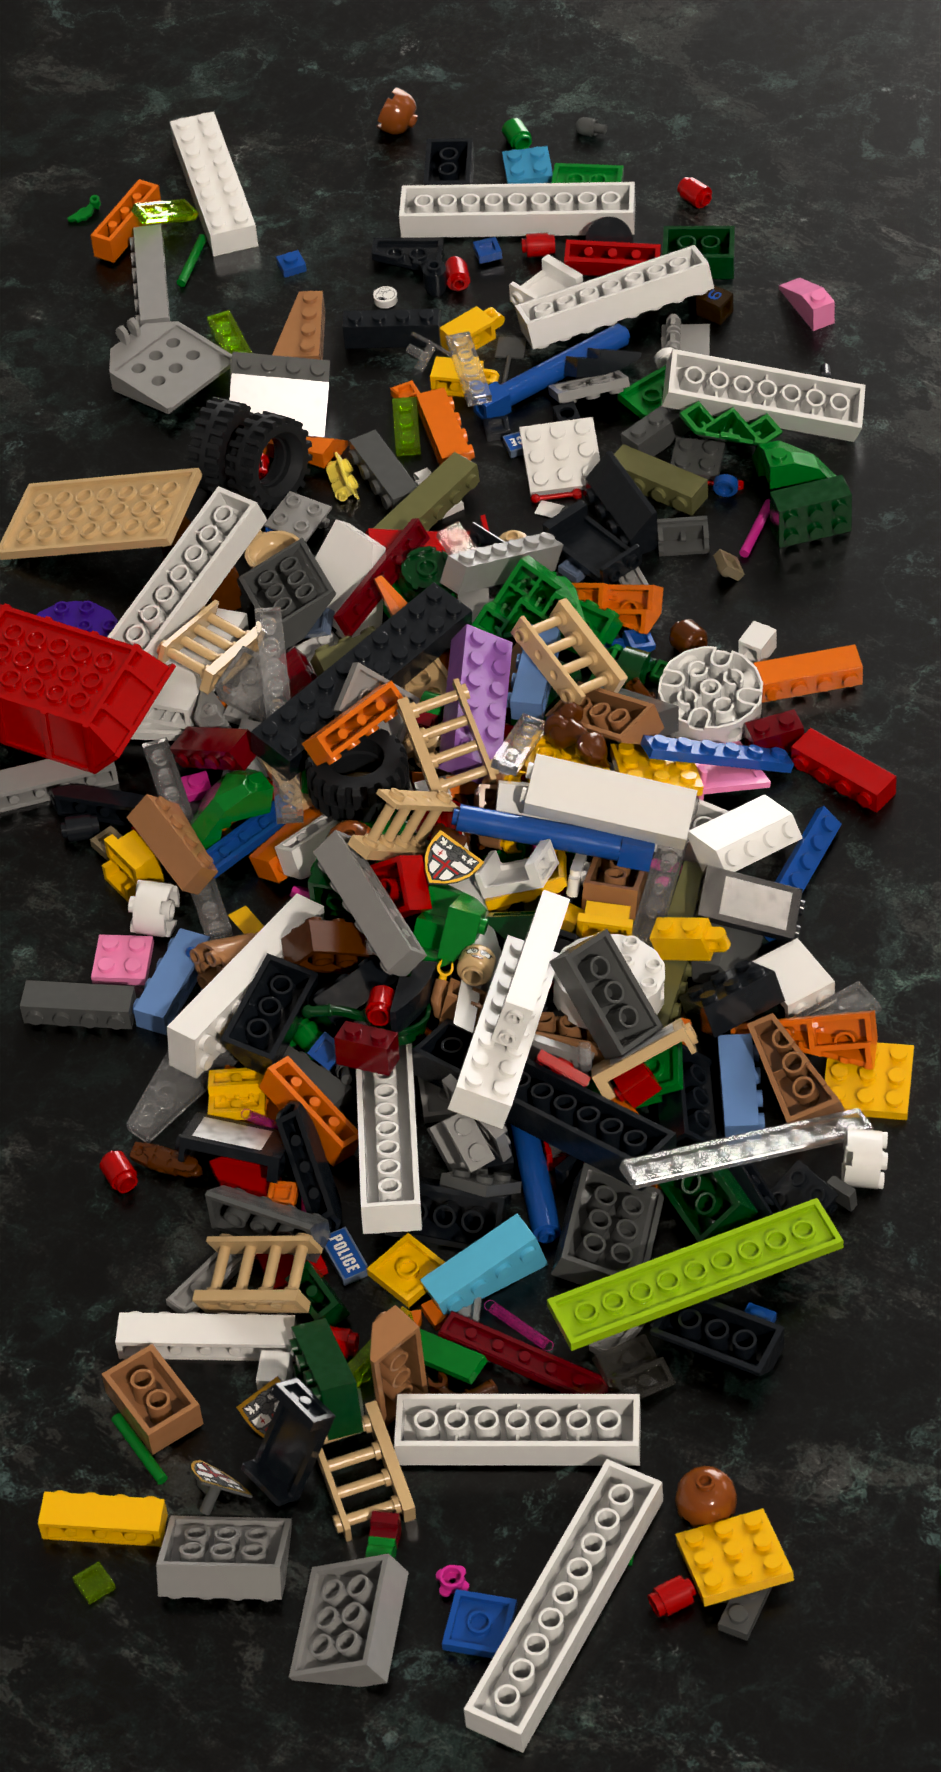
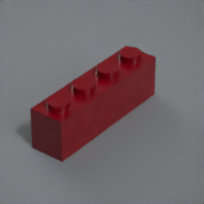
M188 726L169 748L175 755V761L185 768L245 771L257 756L251 751V732L248 729Z

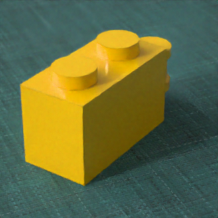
M476 306L439 328L441 346L455 358L461 359L496 339V329L503 325L505 317L493 307L483 311Z
M438 356L435 358L430 374L431 390L444 387L448 396L472 398V393L499 380V373L495 370L484 369L483 361Z
M657 917L649 938L662 960L711 961L714 952H725L731 946L725 929L723 927H712L709 918Z

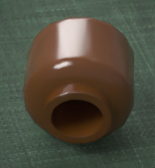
M684 619L676 622L671 627L669 641L676 650L682 653L686 650L707 646L708 636L707 632L695 621Z

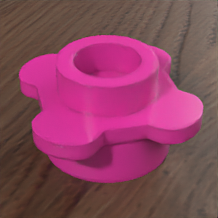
M448 1565L437 1571L436 1579L440 1582L439 1593L441 1596L449 1597L452 1593H455L456 1589L469 1590V1583L465 1581L464 1577L466 1569L463 1566Z

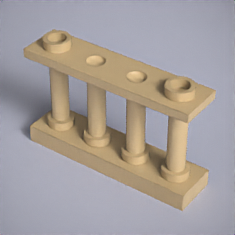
M567 598L558 601L549 616L550 618L531 625L525 616H521L518 619L511 634L560 696L563 703L575 702L580 705L586 697L585 694L600 687L618 693L628 679V676ZM558 627L565 638L546 645L539 634ZM572 646L581 658L562 665L554 654ZM588 667L596 678L577 685L569 674Z
M214 600L208 606H203L194 618L169 639L163 640L156 651L158 654L157 659L161 662L166 663L171 658L199 674L202 679L199 690L206 694L213 691L261 649L267 629L257 624L250 631H244L217 616L216 612L219 605L217 600ZM212 624L239 639V641L232 643L210 631L207 627ZM196 636H200L226 652L224 654H217L193 639ZM186 647L209 660L212 664L205 666L180 652V650Z
M459 678L453 679V691L417 704L415 702L410 703L408 697L397 700L398 710L430 792L441 790L448 793V789L484 776L488 777L490 784H494L497 779L496 775L499 774L494 758L490 760L468 705L467 700L470 699L468 688L465 683L460 684ZM457 700L459 701L464 715L427 729L424 727L419 728L416 718L420 717L419 714ZM468 725L473 737L472 741L437 754L428 752L425 743H428L429 739ZM478 751L482 766L447 779L443 777L438 778L435 768L439 767L438 764Z
M396 788L378 789L376 794L386 801L384 808L369 834L352 835L347 845L365 860H387L399 855H422L424 859L427 849L425 841L442 811L453 812L454 808L459 809L460 807L452 801L451 795L441 790L430 792L398 790ZM395 809H399L386 833L383 835L382 832ZM414 810L402 833L397 835L410 811ZM426 811H430L416 836H413Z
M297 1233L296 1236H233L230 1234L207 1236L206 1242L218 1253L210 1287L207 1290H194L192 1299L205 1313H309L311 1302L301 1293L299 1287L307 1254H322L323 1248L313 1239V1236L306 1233ZM230 1254H243L236 1287H233L232 1290H222ZM255 1254H269L262 1287H259L258 1290H247ZM281 1254H295L288 1287H285L284 1290H273Z
M376 1400L365 1403L366 1415L361 1416L363 1430L367 1434L372 1432L375 1442L371 1443L370 1447L330 1460H326L323 1448H321L317 1458L336 1515L332 1516L337 1533L343 1532L346 1542L352 1540L350 1526L370 1520L372 1511L389 1513L395 1511V1513H401L404 1523L416 1519L413 1499ZM349 1436L337 1438V1439L330 1440V1441H328V1439H327V1437H326L324 1444H327V1443H330V1442H333V1441H337V1440H340V1439H343V1438H346V1437H349ZM372 1458L382 1460L384 1469H381V1473L336 1487L331 1472ZM382 1485L392 1487L394 1495L390 1496L391 1500L349 1514L345 1513L341 1502L342 1498Z

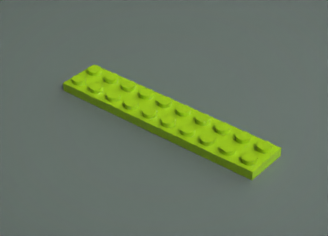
M818 1198L551 1297L547 1299V1306L568 1346L573 1351L842 1249L844 1241Z

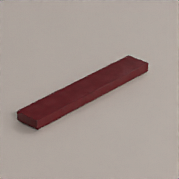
M419 518L411 519L333 616L345 636H352L382 599L373 579L382 575L392 586L398 579L401 565L407 559L406 556L411 551L424 547L430 539Z
M454 1311L450 1312L438 1332L439 1337L483 1354L490 1362L564 1394H607L612 1386V1380Z

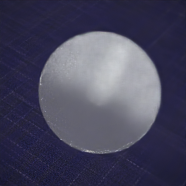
M415 332L411 333L412 337L427 345L424 351L412 344L408 345L406 352L419 359L414 367L415 369L423 372L435 350L449 358L454 357L452 353Z

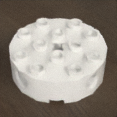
M703 646L682 652L670 660L664 668L663 675L659 681L658 700L679 706V731L675 732L676 738L685 737L697 741L710 740L715 743L736 742L745 738L746 722L761 718L763 681L757 667L744 655L735 651L729 653L717 650V647Z
M611 934L656 1015H658L664 1004V962L655 949L639 940L638 937ZM591 936L577 939L564 947L560 954ZM555 973L553 985V1002L555 1006L568 1016V1021L580 1028L588 1029Z

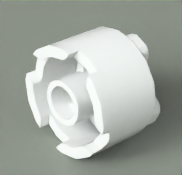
M138 880L136 895L130 897L128 911L133 913L130 932L158 937H171L177 924V920L173 919L175 907L180 905L178 886H174L171 883Z
M846 1129L843 1143L844 1156L841 1165L842 1181L851 1187L883 1189L884 1172H881V1170H887L888 1153L882 1150L887 1148L888 1132Z

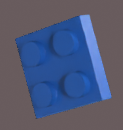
M456 1589L442 1641V1649L493 1659L514 1622L517 1599Z

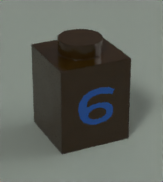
M714 285V289L708 290L703 295H696V315L721 325L733 312V293Z

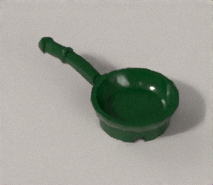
M426 546L419 547L406 556L407 559L402 563L398 574L399 589L405 597L410 600L414 599L433 582L450 594L454 592L440 583L448 557L446 552L443 550L442 552L436 551V547Z
M331 1003L318 1006L306 1005L301 1011L302 1015L308 1019L322 1016H342L366 1022L368 1026L391 1031L390 1022L384 1026H375L369 1022L366 1016L367 1004L362 1011L345 1006H333ZM430 1004L415 1021L398 1033L399 1046L411 1044L416 1041V1036L420 1033L421 1037L425 1034L431 1013Z

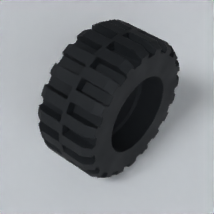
M382 728L367 737L363 735L359 738L360 744L349 751L343 750L340 753L342 757L331 765L325 762L316 766L310 755L307 754L305 769L308 794L312 804L327 817L332 816V819L339 822L342 820H357L369 823L372 819L378 818L386 804V801L376 794L378 789H410L406 749L398 738L393 734L390 735L388 731ZM352 772H370V774L364 776H345Z

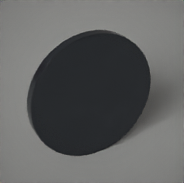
M607 216L599 218L592 223L587 231L586 241L633 243V236L629 226L623 220Z

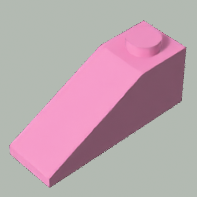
M802 278L779 285V290L813 331L834 324L835 301L823 287Z

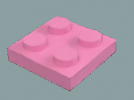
M99 935L91 974L92 984L145 986L154 947L153 936Z

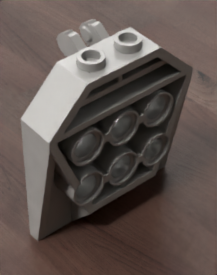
M133 317L126 322L131 334L129 335L127 329L120 325L115 330L120 342L110 349L109 373L112 389L167 414L171 413L230 369L232 354L179 321L145 323L139 327V323Z

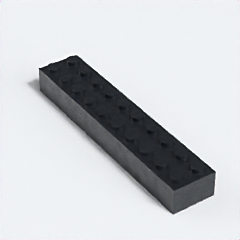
M433 582L251 731V751L290 781L305 769L308 752L302 743L340 715L333 710L352 663L359 662L389 681L392 680L394 684L402 688L451 647V639L466 624L472 626V610Z
M447 1018L412 1049L414 1075L445 1090L442 1080L450 1073L458 1080L473 1033L455 1025L453 1020ZM527 1058L505 1122L641 1192L677 1158L675 1132Z

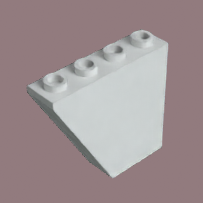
M337 519L315 557L336 592V596L327 606V608L335 611L334 615L386 552V547L350 523ZM383 599L380 600L352 635V638L361 635L360 632L370 626L378 628L382 625ZM333 618L332 627L337 629L335 633L341 638L345 637L339 625Z

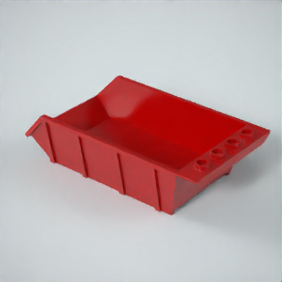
M6 603L4 605L0 604V744L96 774L121 756L176 666L173 663L166 665L144 651L138 644L124 643L99 635L98 632L93 630L89 632L54 621L48 616L44 618L12 608L11 605Z

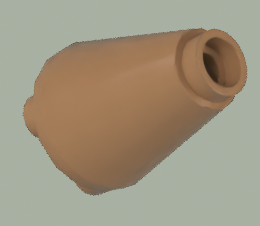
M259 932L201 942L194 949L190 950V958L198 973L197 981L200 987L204 989Z

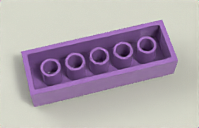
M466 624L451 639L446 693L454 690L452 685L453 679L459 678L460 684H466L470 694V699L467 702L490 760L494 758L500 772L513 642ZM458 700L444 705L443 722L464 715ZM468 725L442 734L440 752L472 741L473 737ZM474 751L438 764V768L458 775L483 764L478 751ZM484 777L473 780L472 782L482 784V780Z

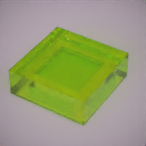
M99 1561L72 1577L74 1584L89 1605L116 1589L115 1583Z

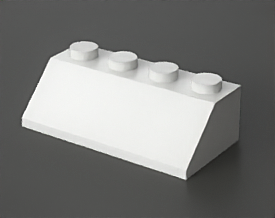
M762 795L689 830L687 836L702 872L707 865L736 872L803 839L793 814L766 795Z

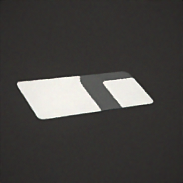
M542 500L535 514L553 518L568 508V506Z

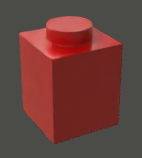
M645 1062L613 1079L616 1084L613 1090L622 1103L627 1100L634 1109L662 1090L653 1072Z

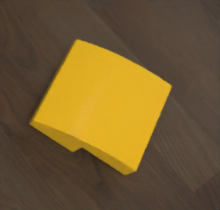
M248 1068L209 1070L208 1114L232 1120H246L248 1117L250 1118L249 1114L251 1115L252 1111H255L257 1114L259 1113L266 1117V1094L259 1088L264 1075Z

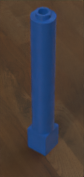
M616 323L502 384L495 381L472 393L474 412L482 420L509 414L511 406L547 388L548 385L568 377L564 376L566 356L587 357L588 348L619 350L629 343L630 334L628 329Z
M460 804L459 809L454 808L451 822L452 825H456V831L534 846H537L541 840L551 839L555 850L617 861V866L645 872L650 871L655 843L576 825Z
M510 1124L531 1232L538 1242L551 1243L560 1236L561 1228L543 1142Z

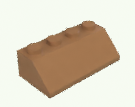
M578 681L576 684L581 685L583 682ZM598 688L585 694L586 697L580 704L584 710L581 723L588 732H600L603 737L621 743L640 744L643 735L655 736L664 729L654 704L603 688ZM560 699L545 715L546 718L559 711L565 703Z
M396 1305L387 1312L380 1313L372 1323L370 1363L376 1401L386 1427L396 1419L397 1394L428 1393L420 1327Z

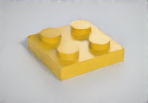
M407 1233L367 1268V1275L409 1308L426 1293L420 1279L444 1264L445 1261Z

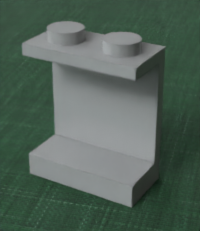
M456 1113L427 1129L449 1172H453L454 1168H466L471 1173L495 1160L492 1151L473 1118Z

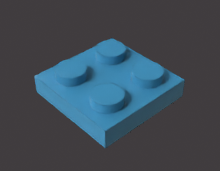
M548 146L502 152L507 184L551 183L553 172Z

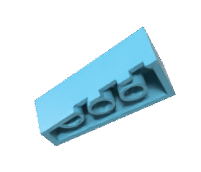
M515 1214L424 1276L420 1281L442 1314L449 1315L451 1311L458 1312L463 1307L473 1304L476 1298L481 1297L483 1299L547 1266L548 1263L534 1234L521 1217Z

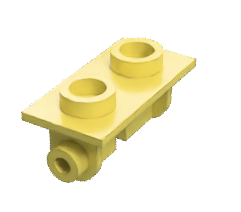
M335 452L337 460L330 461L327 464L326 472L332 483L331 486L336 499L346 501L351 495H354L357 500L360 499L356 490L359 488L358 482L350 473L353 471L347 458L342 459Z

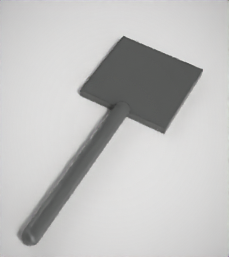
M498 337L495 358H506L502 383L507 381L511 359H524L526 338Z

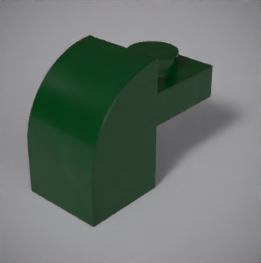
M629 646L623 649L617 664L628 676V679L622 688L625 689V685L636 677L640 679L643 685L645 684L647 672L652 671L657 663V659L650 657L651 652Z

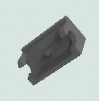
M707 516L657 519L659 557L710 553Z

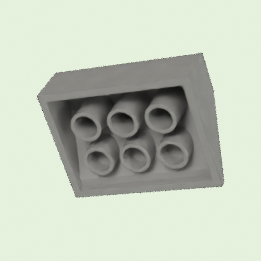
M170 1516L156 1563L158 1597H169L172 1599L193 1597L203 1600L230 1598L235 1601L243 1599H261L262 1601L282 1600L286 1583L292 1518Z
M390 1554L312 1567L289 1678L294 1681L354 1687L387 1683L409 1572Z

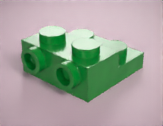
M586 599L585 602L579 600L586 624L603 646L605 644L611 646L623 626V623L618 619L620 615L609 608H606L605 611L599 609V605L589 599ZM560 633L561 639L565 638V636L562 633ZM572 646L564 649V651L580 657Z
M682 1041L645 1061V1064L653 1072L662 1090L636 1107V1109L662 1102L663 1094L683 1089Z

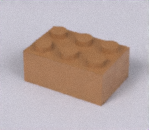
M593 857L583 883L581 908L585 910L587 901L631 906L630 919L635 920L649 883L650 871L645 872L617 866V861Z
M153 1344L101 1374L106 1394L152 1455L204 1424L199 1403Z

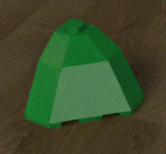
M697 401L679 414L694 434L706 439L757 446L758 444L770 442L783 433L768 413L755 422L748 423L734 407L716 417L711 416L705 407Z
M780 440L758 444L752 456L758 477L766 476L770 489L809 483L836 476L814 454Z
M528 555L519 560L495 599L484 605L472 626L501 638L513 637L511 631L521 616H525L529 623L534 625L550 618L549 616L558 601L567 598L575 609L577 604L567 586L549 569Z
M246 768L245 771L238 770L226 773L206 792L190 822L205 850L221 840L222 829L231 827V822L270 813L274 787L262 772Z
M430 884L429 894L432 909L422 912L417 917L413 934L427 955L422 961H436L438 964L442 959L440 967L450 965L452 962L454 963L460 957L463 949L472 945L479 938L480 934L485 935L489 919L485 918L487 909L477 898L450 885Z

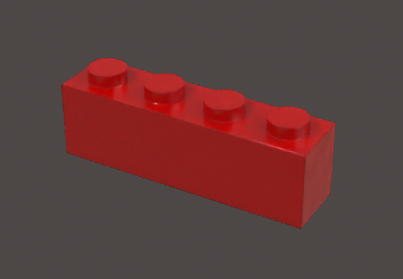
M566 239L564 264L582 275L604 276L660 257L661 244Z
M812 728L791 746V760L798 770L808 773L819 782L829 785L840 794L848 796L865 808H869L877 813L896 794V775Z

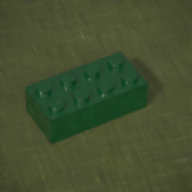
M326 1318L292 1326L293 1339H289L288 1343L291 1355L296 1357L297 1362L292 1364L294 1377L298 1378L336 1416L327 1435L328 1441L364 1432L357 1383Z

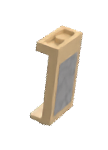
M679 1018L624 1055L609 1060L604 1059L591 1067L592 1079L601 1095L611 1100L616 1097L613 1090L615 1085L612 1079L681 1041L685 1042L691 1054L696 1053L697 1035L690 1022L684 1024L683 1020Z

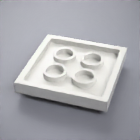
M593 417L519 427L530 497L533 494L548 495L572 492L574 489H586L585 478L600 461Z

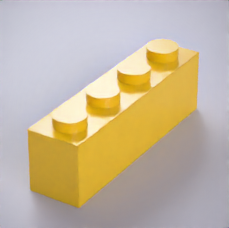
M58 1490L55 1492H44L38 1526L42 1539L161 1547L164 1540L168 1512L165 1500L154 1496L138 1498L129 1497L124 1494L107 1496L93 1492L75 1494Z

